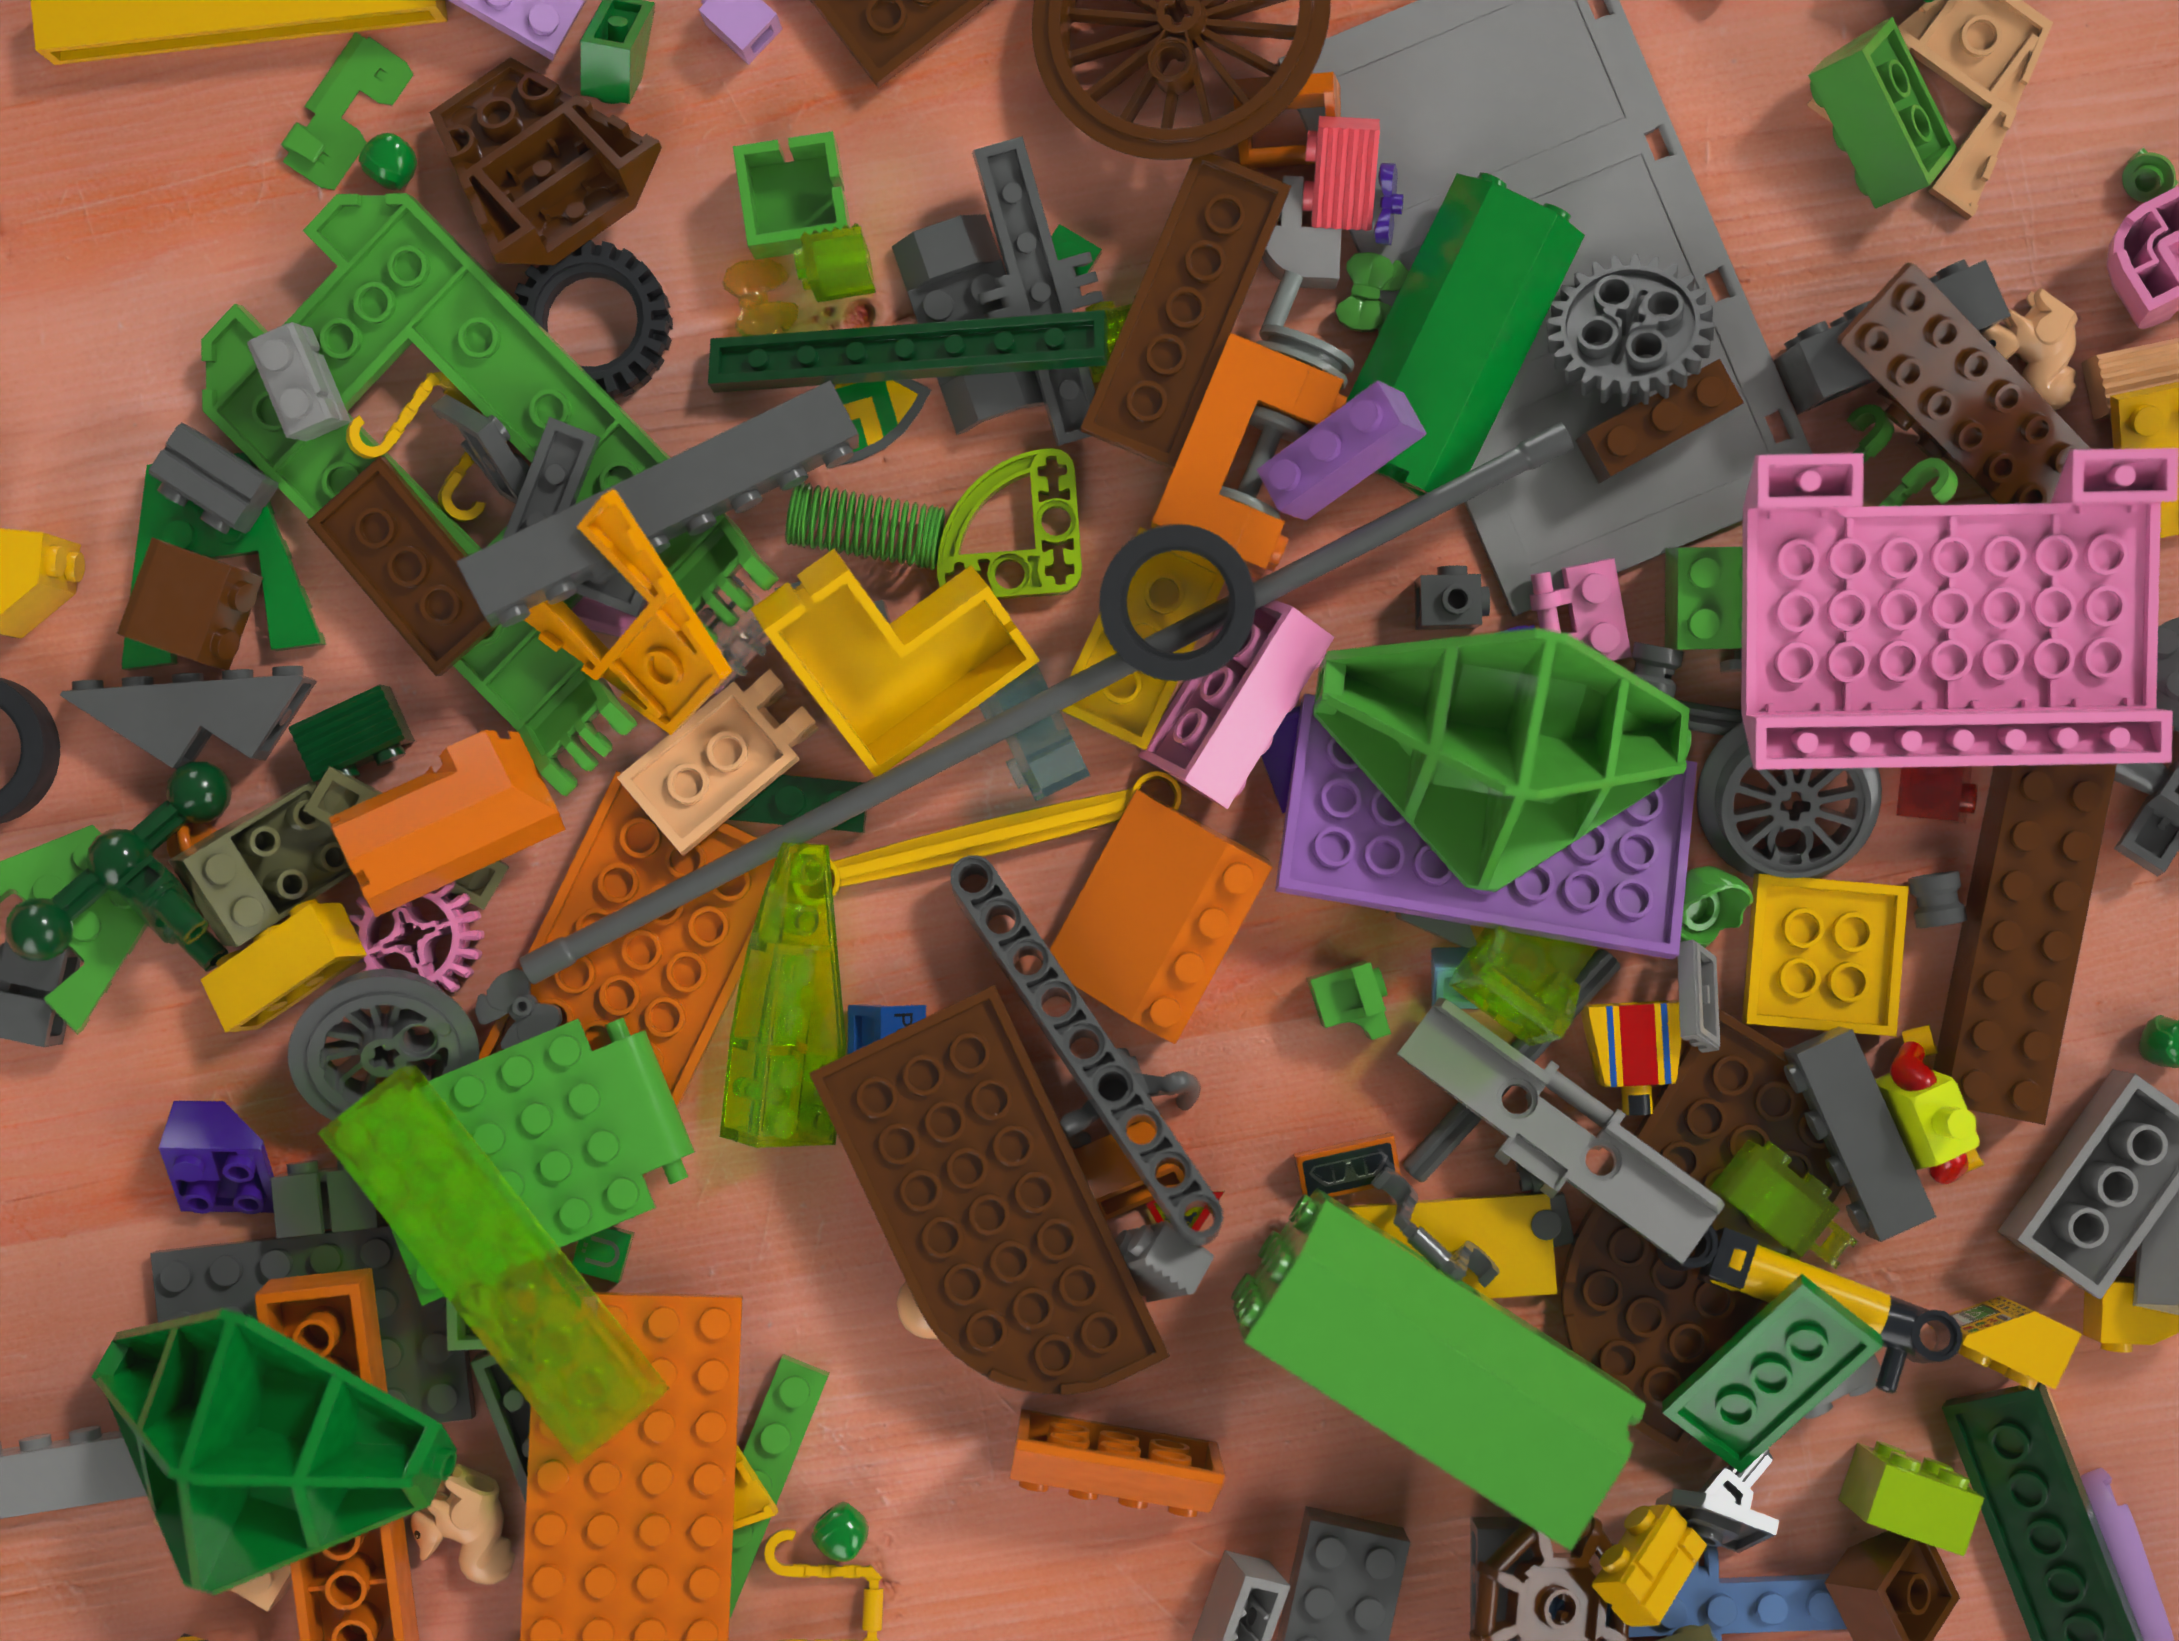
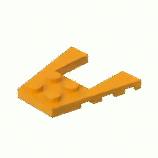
M613 488L598 499L578 524L577 528L649 603L610 650L563 601L549 604L548 600L530 608L531 614L524 621L541 632L538 637L541 642L555 652L561 648L566 650L584 664L581 671L595 681L601 677L624 692L619 697L621 700L672 735L692 717L733 670L619 494Z

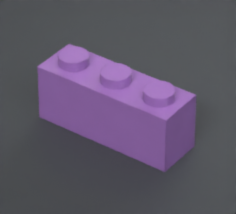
M1376 381L1256 470L1279 512L1308 520L1427 435L1404 392Z

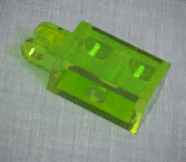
M1747 1140L1710 1188L1789 1251L1803 1257L1809 1249L1836 1270L1840 1265L1837 1259L1848 1245L1853 1248L1858 1241L1832 1220L1840 1210L1827 1199L1832 1191L1811 1174L1807 1173L1802 1179L1789 1169L1788 1165L1792 1159L1771 1142L1767 1141L1762 1147ZM1827 1228L1831 1231V1234L1819 1246L1815 1243V1240Z

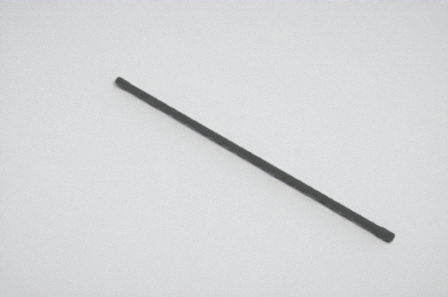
M1558 422L1521 441L1518 446L1253 582L1256 599L1255 610L1526 470L1536 469L1573 450L1574 445L1569 432L1561 422ZM1229 595L1143 640L1159 650L1173 653L1222 628L1229 612ZM1116 653L567 937L557 938L520 957L522 969L529 981L534 985L573 965L579 958L1138 670L1129 665Z

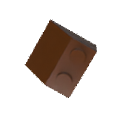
M152 537L117 634L203 664L229 670L233 658L239 649L240 639L251 609L257 600V593L263 577Z
M1891 1531L1883 1532L1847 1548L1824 1582L1853 1641H1933L1960 1599L1935 1546Z

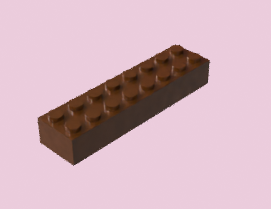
M2117 763L1993 766L1965 906L1968 920L1962 922L1937 1047L1938 1054H1936L1933 1071L1950 1076L1956 1081L1965 1105L1969 1110L2041 1125L2046 1124Z

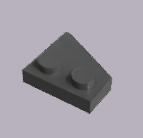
M444 395L431 405L433 411L440 419L444 418L459 428L466 439L460 445L481 468L500 495L516 504L530 467L521 456L512 453L506 443L511 439L509 432L495 416L485 417L451 396Z

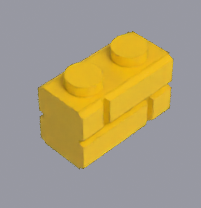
M1669 1504L1640 1506L1634 1509L1624 1521V1527L1627 1530L1618 1544L1606 1550L1599 1561L1602 1569L1593 1581L1592 1587L1606 1603L1612 1605L1611 1609L1624 1624L1631 1627L1659 1625L1707 1545L1693 1528L1687 1526L1688 1522L1677 1509Z

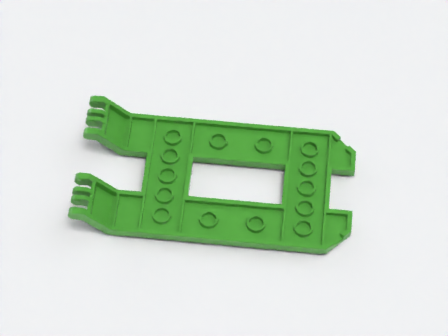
M385 193V195L336 194L303 230L338 267L283 325L294 322L313 329L320 346L318 353L324 355L347 413L399 356L414 343L486 417L493 415L504 425L511 437L509 441L531 463L549 417L601 437L576 503L670 458L413 196L407 193ZM234 304L201 339L202 361L206 362V389H202V410L265 475L279 483L278 488L310 519L377 458H362L349 448L346 441V430L349 423L309 441L286 438L247 344L251 339L268 331L244 306ZM348 413L349 418L352 421L354 418ZM361 427L360 438L362 442L371 447L378 446L379 444ZM388 453L382 456L387 458L468 555L482 550ZM724 513L715 517L717 523L713 527L700 534L690 536L688 532H685L669 540L671 545L657 555L696 615L708 604L715 611L714 614L721 622L728 627H733L740 618L725 603L718 592L722 589L743 611L748 612L754 606V600L743 588L736 585L732 577L743 567L750 574L751 579L763 590H769L779 580V577L760 558L739 527ZM507 526L488 546L502 540ZM575 593L563 602L572 609L584 596ZM524 620L509 627H502L500 624L453 666L519 732L539 773L559 793L568 796L577 787L578 781L569 770L560 764L557 757L566 749L582 769L592 771L599 762L581 743L578 735L597 753L606 757L613 750V745L606 736L596 730L592 721L601 713L608 720L609 725L620 735H627L637 725V722L619 703L606 679L603 677L596 681L581 671L584 665L581 661L563 648L557 652L552 650L538 639L541 632ZM702 622L703 626L705 627V629L713 639L714 643L716 644L719 641L718 635L708 625Z

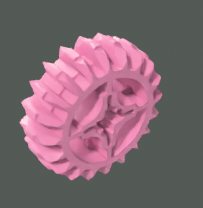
M454 881L421 896L438 905L447 918L428 921L422 916L419 907H413L410 901L397 907L392 912L395 923L393 931L386 938L379 940L380 925L386 913L375 917L365 896L358 897L356 904L365 911L364 916L349 915V919L352 925L360 927L359 934L357 935L367 956L357 962H365L367 965L360 972L373 969H393L384 956L401 953L407 957L411 968L417 967L420 976L432 981L440 989L443 986L451 993L456 992L460 989V984L454 973L464 978L471 977L474 971L464 962L465 958L477 960L482 956L480 950L470 947V940L484 939V931H470L469 926L470 922L479 920L481 914L479 911L464 913L463 908L469 904L470 897L467 893H463L453 899L451 891L455 883H457ZM415 929H435L434 932L425 934L424 938L418 940L416 945H395L397 942L407 939L406 936L411 935ZM452 932L450 952L445 962L436 971L434 963L438 961L435 952L436 945L441 938Z

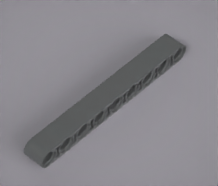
M969 855L961 858L954 864L951 871V886L956 902L1178 1235L1191 1245L1203 1246L1212 1242L1218 1236L1223 1221V1210L1219 1201L993 865L987 859L978 855ZM970 875H981L988 881L986 887L976 893L965 891L961 884ZM998 915H1007L1015 921L1014 927L1004 934L992 932L988 928V924L993 917ZM1033 955L1038 957L1043 965L1037 973L1024 975L1015 969L1017 961L1021 957ZM1054 996L1065 998L1071 1005L1069 1011L1060 1017L1047 1015L1042 1007L1049 998ZM1080 1038H1090L1099 1047L1098 1052L1088 1059L1076 1057L1070 1048ZM1116 1079L1126 1086L1127 1093L1121 1100L1107 1101L1098 1092L1100 1085L1107 1080ZM1144 1121L1154 1128L1156 1135L1147 1144H1136L1128 1138L1126 1132L1133 1123ZM1165 1164H1174L1183 1171L1185 1178L1179 1186L1167 1188L1157 1181L1155 1177L1156 1171ZM1193 1207H1203L1212 1214L1214 1223L1205 1231L1192 1230L1186 1225L1184 1220L1185 1213Z

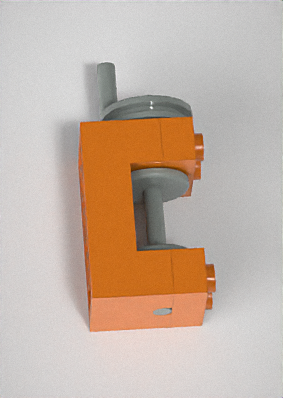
M1285 270L1260 329L1259 335L1263 341L1252 342L1230 333L1151 524V529L1175 524L1192 525L1217 534L1239 553L1251 577L1258 580L1266 569L1275 571L1289 538L1281 535L1285 521L1280 520L1279 512L1270 505L1256 499L1263 482L1256 469L1273 458L1280 439L1290 442L1296 441L1345 405L1348 397L1339 394V391L1345 389L1348 383L1347 377L1344 374L1351 373L1355 366L1353 359L1331 344L1295 329L1284 327L1303 281L1301 275ZM1250 424L1262 432L1239 488L1234 490L1223 485L1247 427Z

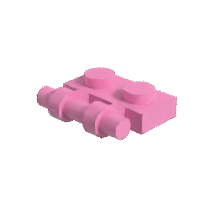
M1615 558L1561 568L1564 588L1553 590L1550 571L1531 575L1534 594L1529 595L1532 611L1537 610L1540 629L1561 632L1557 606L1568 604L1572 632H1567L1569 635L1612 661L1632 657Z

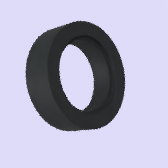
M1182 524L1165 525L1147 530L1125 544L1112 559L1105 572L1099 599L1102 625L1115 651L1136 670L1148 676L1168 681L1197 679L1207 676L1227 664L1245 643L1253 625L1256 606L1254 584L1250 572L1239 553L1217 534L1200 527ZM1168 551L1192 552L1210 561L1223 576L1229 592V612L1219 634L1204 647L1187 653L1165 652L1145 642L1134 629L1127 610L1128 588L1137 570L1150 558Z
M0 678V708L12 719L18 730L21 742V756L13 777L0 789V824L24 815L43 799L55 779L60 760L59 734L47 707L27 688Z

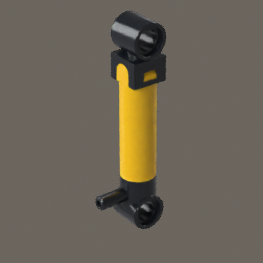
M1710 1225L1697 1243L1694 1256L1691 1258L1687 1257L1683 1264L1656 1246L1658 1257L1664 1265L1672 1270L1683 1272L1700 1267L1697 1276L1698 1280L1729 1292L1737 1290L1768 1303L1802 1273L1882 1335L1883 1347L1887 1349L1875 1385L1877 1389L1892 1394L1896 1392L1906 1358L1912 1362L1922 1364L1949 1360L1956 1355L1962 1345L1960 1325L1953 1316L1945 1311L1925 1309L1758 1245L1759 1240L1725 1227L1714 1230ZM1925 1323L1932 1326L1937 1335V1343L1932 1350L1927 1349L1921 1342L1920 1330Z

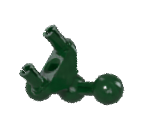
M188 762L176 768L168 779L166 788L167 800L132 830L110 829L98 835L88 848L87 869L52 899L29 898L13 908L7 917L5 928L6 941L12 951L21 958L30 961H50L63 954L72 941L73 921L110 890L118 892L123 900L165 943H178L207 972L216 968L217 960L228 954V950L207 930L209 923L200 915V910L181 882L162 863L153 857V852L186 823H210L224 814L230 805L232 795L231 783L225 772L208 762Z

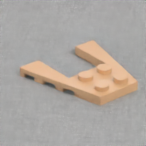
M1934 0L1929 3L1926 2L1897 26L1914 58L1987 109L1927 191L1967 220L1972 218L1977 211L1979 198L1986 182L1990 179L2003 139L2016 115V107L2025 86L2029 83L2053 24L2052 21L2022 0ZM1812 98L1807 103V106L1831 122L1825 108L1820 107Z

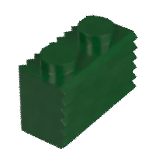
M381 684L288 727L313 782H320L329 766L354 778H358L360 776L359 767L372 761H376L377 766L391 763L406 755L403 749L404 746L415 742L391 687Z

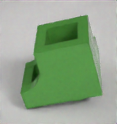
M1361 960L1306 978L1320 1023L1323 1027L1328 1028L1346 1022L1355 1023L1364 1030L1366 1036L1371 1040L1391 1034L1384 1013L1386 1008L1382 997L1388 996L1380 969L1378 967L1373 969L1371 962Z

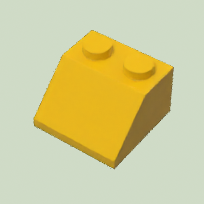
M0 528V635L22 639L76 594L77 582L82 580L85 572L84 555L80 552L81 544L44 532Z

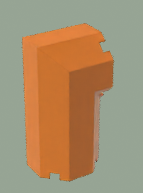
M483 730L444 749L439 755L443 765L436 773L431 765L424 775L328 817L343 854L353 874H355L359 884L362 886L360 888L375 917L566 830L560 813L519 732L507 731L510 739H500L494 730Z

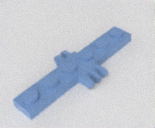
M1706 1546L1704 1550V1566H1699L1697 1561L1659 1625L1629 1626L1628 1637H1668L1683 1626H1702L1705 1624H1709L1717 1641H1722L1721 1634L1839 1630L1847 1629L1824 1583L1830 1574L1719 1578L1717 1547ZM1558 1596L1551 1601L1549 1606V1613H1551L1552 1619H1555V1614L1558 1610H1564L1565 1601L1559 1599ZM1607 1603V1626H1609L1610 1603Z

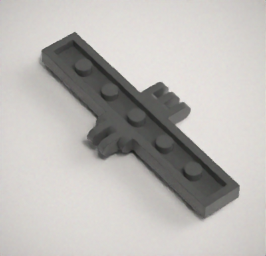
M1023 136L973 150L972 155L1007 275L994 279L997 289L978 294L980 304L1000 300L1002 304V309L985 313V319L1073 312L1072 310L1104 301L1101 291H1093L1084 296L1081 294L1080 287L1098 282L1096 271L1076 276L1074 267H1083L1093 262L1090 252L1061 260L1057 259ZM1089 367L1036 370L1035 373L1056 445L1060 446L1090 437V435L1080 432L1095 394Z

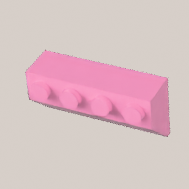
M1274 600L1255 610L1250 633L1239 652L1217 671L1207 676L1184 681L1161 718L1146 751L1141 750L1138 757L1162 772L1169 774L1175 780L1203 797L1228 809L1234 798L1243 791L1247 777L1260 756L1270 748L1273 735L1287 713L1296 706L1300 692L1313 671L1322 663L1326 650L1335 637L1297 609L1285 603ZM1222 628L1216 630L1209 643L1219 634Z

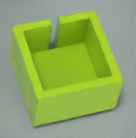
M1876 1441L1874 1448L1857 1443L1838 1500L1868 1524L1965 1557L1984 1497L1969 1488L1970 1479L1953 1472V1467L1924 1457L1921 1465L1920 1461L1906 1456V1451L1893 1445Z

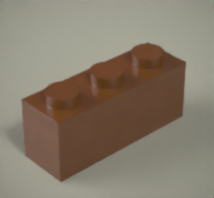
M1718 359L1701 368L1699 375L1690 374L1687 376V386L1684 389L1672 384L1669 386L1668 398L1665 399L1659 393H1656L1649 397L1648 404L1644 405L1641 401L1585 432L1575 441L1600 484L1729 413L1744 402L1721 360Z

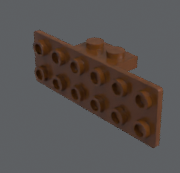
M1906 263L1837 338L1838 344L1881 386L1876 393L1889 405L1884 411L1887 417L1904 431L1912 428L1920 436L1915 444L1922 452L1930 458L1941 459L1944 457L1960 466L1997 504H2050L2069 451L2092 450L1930 279L1912 263Z

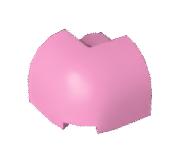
M2179 186L2141 204L2128 214L2109 244L2106 266L2112 287L2140 329H2146L2171 319L2176 311L2179 310Z

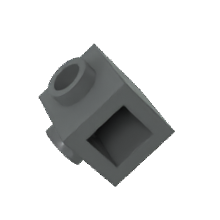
M1467 566L1437 567V575H1420L1414 580L1416 630L1476 629L1482 625V617L1489 616V587L1481 586V574H1468Z

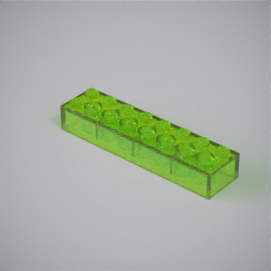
M416 1065L400 1067L318 1132L577 1464L629 1424L670 1389Z

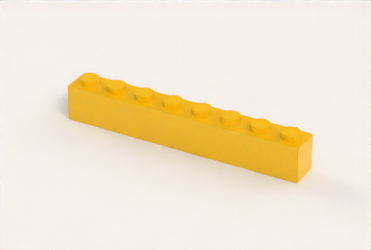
M30 0L35 50L54 65L448 22L445 0Z

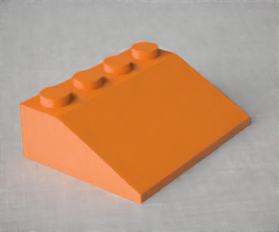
M1136 789L1049 950L1074 986L1131 1022L1176 1045L1273 866L1268 858Z
M1021 1409L1010 1479L1018 1480L1019 1487L1030 1491L1046 1492L1049 1486L1069 1489L1068 1494L1078 1499L1097 1500L1098 1495L1101 1494L1118 1497L1119 1504L1130 1508L1146 1509L1148 1503L1168 1506L1167 1511L1174 1515L1197 1517L1198 1511L1211 1512L1224 1485L1225 1472L1218 1442Z

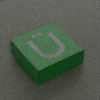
M611 1226L578 1240L570 1270L619 1283L622 1280L635 1232Z

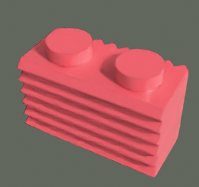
M1319 116L1318 131L1308 130L1306 162H1315L1314 181L1304 180L1302 211L1312 212L1311 227L1333 228L1336 230L1342 228L1356 231L1361 229L1365 231L1372 230L1380 119Z

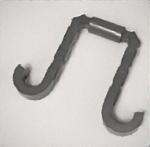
M1385 1167L1371 1181L1375 1188L1378 1190L1383 1189L1396 1201L1398 1206L1396 1209L1397 1213L1393 1219L1394 1224L1408 1238L1407 1242L1437 1270L1442 1269L1456 1281H1461L1466 1276L1467 1268L1469 1267L1477 1275L1478 1281L1484 1288L1500 1273L1493 1260L1474 1243L1466 1241L1452 1255L1421 1226L1418 1228L1414 1223L1410 1222L1413 1209L1419 1199L1418 1194L1396 1171Z

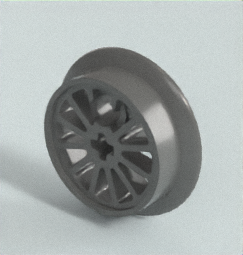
M1743 722L1731 729L1717 743L1701 771L1697 789V810L1705 837L1715 852L1728 865L1752 878L1754 874H1769L1783 878L1818 879L1830 874L1847 863L1863 847L1874 829L1880 812L1882 786L1878 768H1825L1811 781L1809 779L1813 769H1800L1798 775L1793 774L1792 769H1782L1783 775L1776 778L1768 769H1762L1758 771L1770 783L1767 789L1740 782L1747 770L1753 767ZM1846 770L1848 786L1818 792L1842 771ZM1797 792L1802 801H1795L1792 809L1787 810L1782 801L1790 800L1791 793ZM1736 793L1766 801V803L1733 809ZM1850 798L1849 807L1845 809L1844 813L1820 806L1821 804ZM1768 816L1747 835L1738 831L1736 823L1739 821ZM1821 817L1841 825L1833 835H1827L1815 822V818ZM1791 828L1801 830L1800 839L1793 846L1780 847L1776 845L1775 838L1779 831L1783 832ZM1813 832L1823 841L1822 844L1815 848H1812L1814 842ZM1764 837L1767 843L1765 849H1759L1754 846Z
M398 969L367 970L348 976L333 985L308 1006L293 1029L288 1046L290 1074L301 1096L317 1112L346 1127L350 1126L345 1115L479 1060L477 1034L462 1007L432 981L415 973ZM380 1005H391L389 1012L386 1014L382 1013ZM361 1009H369L372 1017H369ZM345 1017L351 1023L343 1022V1018ZM424 1026L429 1028V1032L424 1035H415V1030L411 1029V1027ZM326 1037L342 1039L335 1042L325 1043ZM351 1056L340 1066H335L331 1061ZM431 1058L437 1061L429 1066L422 1059ZM362 1067L368 1072L364 1081L351 1077ZM406 1067L417 1077L405 1081L402 1079L401 1071ZM377 1076H391L393 1084H375Z

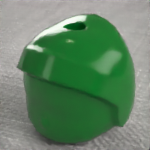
M382 133L374 136L364 146L358 159L363 172L384 188L394 191L401 190L414 176L417 167L416 155L411 146L401 137L392 133Z
M2158 1015L2147 1022L2139 1041V1052L2143 1059L2161 1067L2179 1068V1020Z
M840 1502L831 1507L818 1519L814 1525L811 1537L814 1544L825 1556L835 1561L847 1562L854 1559L866 1543L869 1526L866 1518L857 1509L847 1502Z

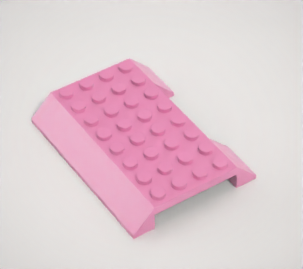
M2178 448L2070 450L2050 504L1858 507L1863 506V453L1756 455L1743 506L1741 715L1753 769L2171 763L2172 710L2156 708L2161 502L2177 501Z

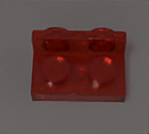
M1972 766L1901 767L1896 816L1966 824L1967 813H1975L1978 798L1977 784L1970 783Z

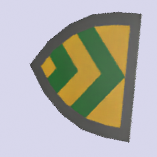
M912 379L833 384L859 433V447L853 450L854 456L841 465L861 461L887 448L905 433L921 411L932 390Z

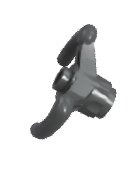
M1116 1048L1151 1102V1097L1178 1094L1176 1104L1181 1110L1185 1111L1192 1108L1198 1100L1201 1086L1194 1075L1185 1071L1173 1072L1164 1077L1142 1074L1136 1057H1130L1126 1048ZM1110 1079L1100 1085L1098 1092L1107 1101H1118L1126 1095L1127 1088L1121 1081ZM1089 1100L1081 1109L1067 1113L1060 1120V1125L1071 1148L1077 1149L1091 1143L1090 1134L1082 1130L1088 1128L1100 1116Z

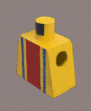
M1661 1000L1587 1004L1583 1007L1580 1014L1597 1084L1603 1087H1621L1622 1112L1626 1115L1653 1114L1652 1085L1675 1084L1677 1081L1682 1041L1680 1037L1679 1001Z

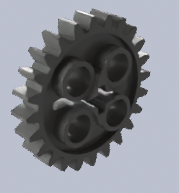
M1633 254L1630 264L1622 266L1621 261L1615 255L1612 256L1611 268L1606 270L1595 261L1592 263V276L1590 278L1577 271L1574 273V287L1562 285L1560 287L1561 301H1553L1551 304V318L1547 319L1548 351L1550 354H1554L1555 369L1566 370V383L1568 385L1582 379L1581 387L1582 395L1584 396L1591 393L1595 388L1600 389L1601 403H1606L1611 395L1615 393L1620 395L1622 406H1627L1631 394H1638L1642 403L1646 405L1649 403V393L1653 390H1656L1666 399L1669 397V383L1672 382L1684 389L1687 386V372L1699 375L1702 359L1709 358L1711 341L1714 337V323H1712L1713 306L1706 305L1705 288L1694 290V276L1692 274L1678 280V264L1676 263L1669 266L1665 271L1659 270V257L1656 256L1650 261L1648 266H1641L1638 254ZM1641 295H1645L1643 302L1639 306L1638 322H1634L1631 326L1637 300ZM1612 301L1621 302L1619 304H1608V302ZM1658 314H1668V315H1670V316L1660 317V316H1656V315H1658ZM1629 333L1624 357L1621 363L1614 364L1622 350V336H1627ZM1603 342L1605 344L1597 346L1590 343ZM1646 354V355H1652V356H1654V357H1651V358H1641V357H1638V356Z

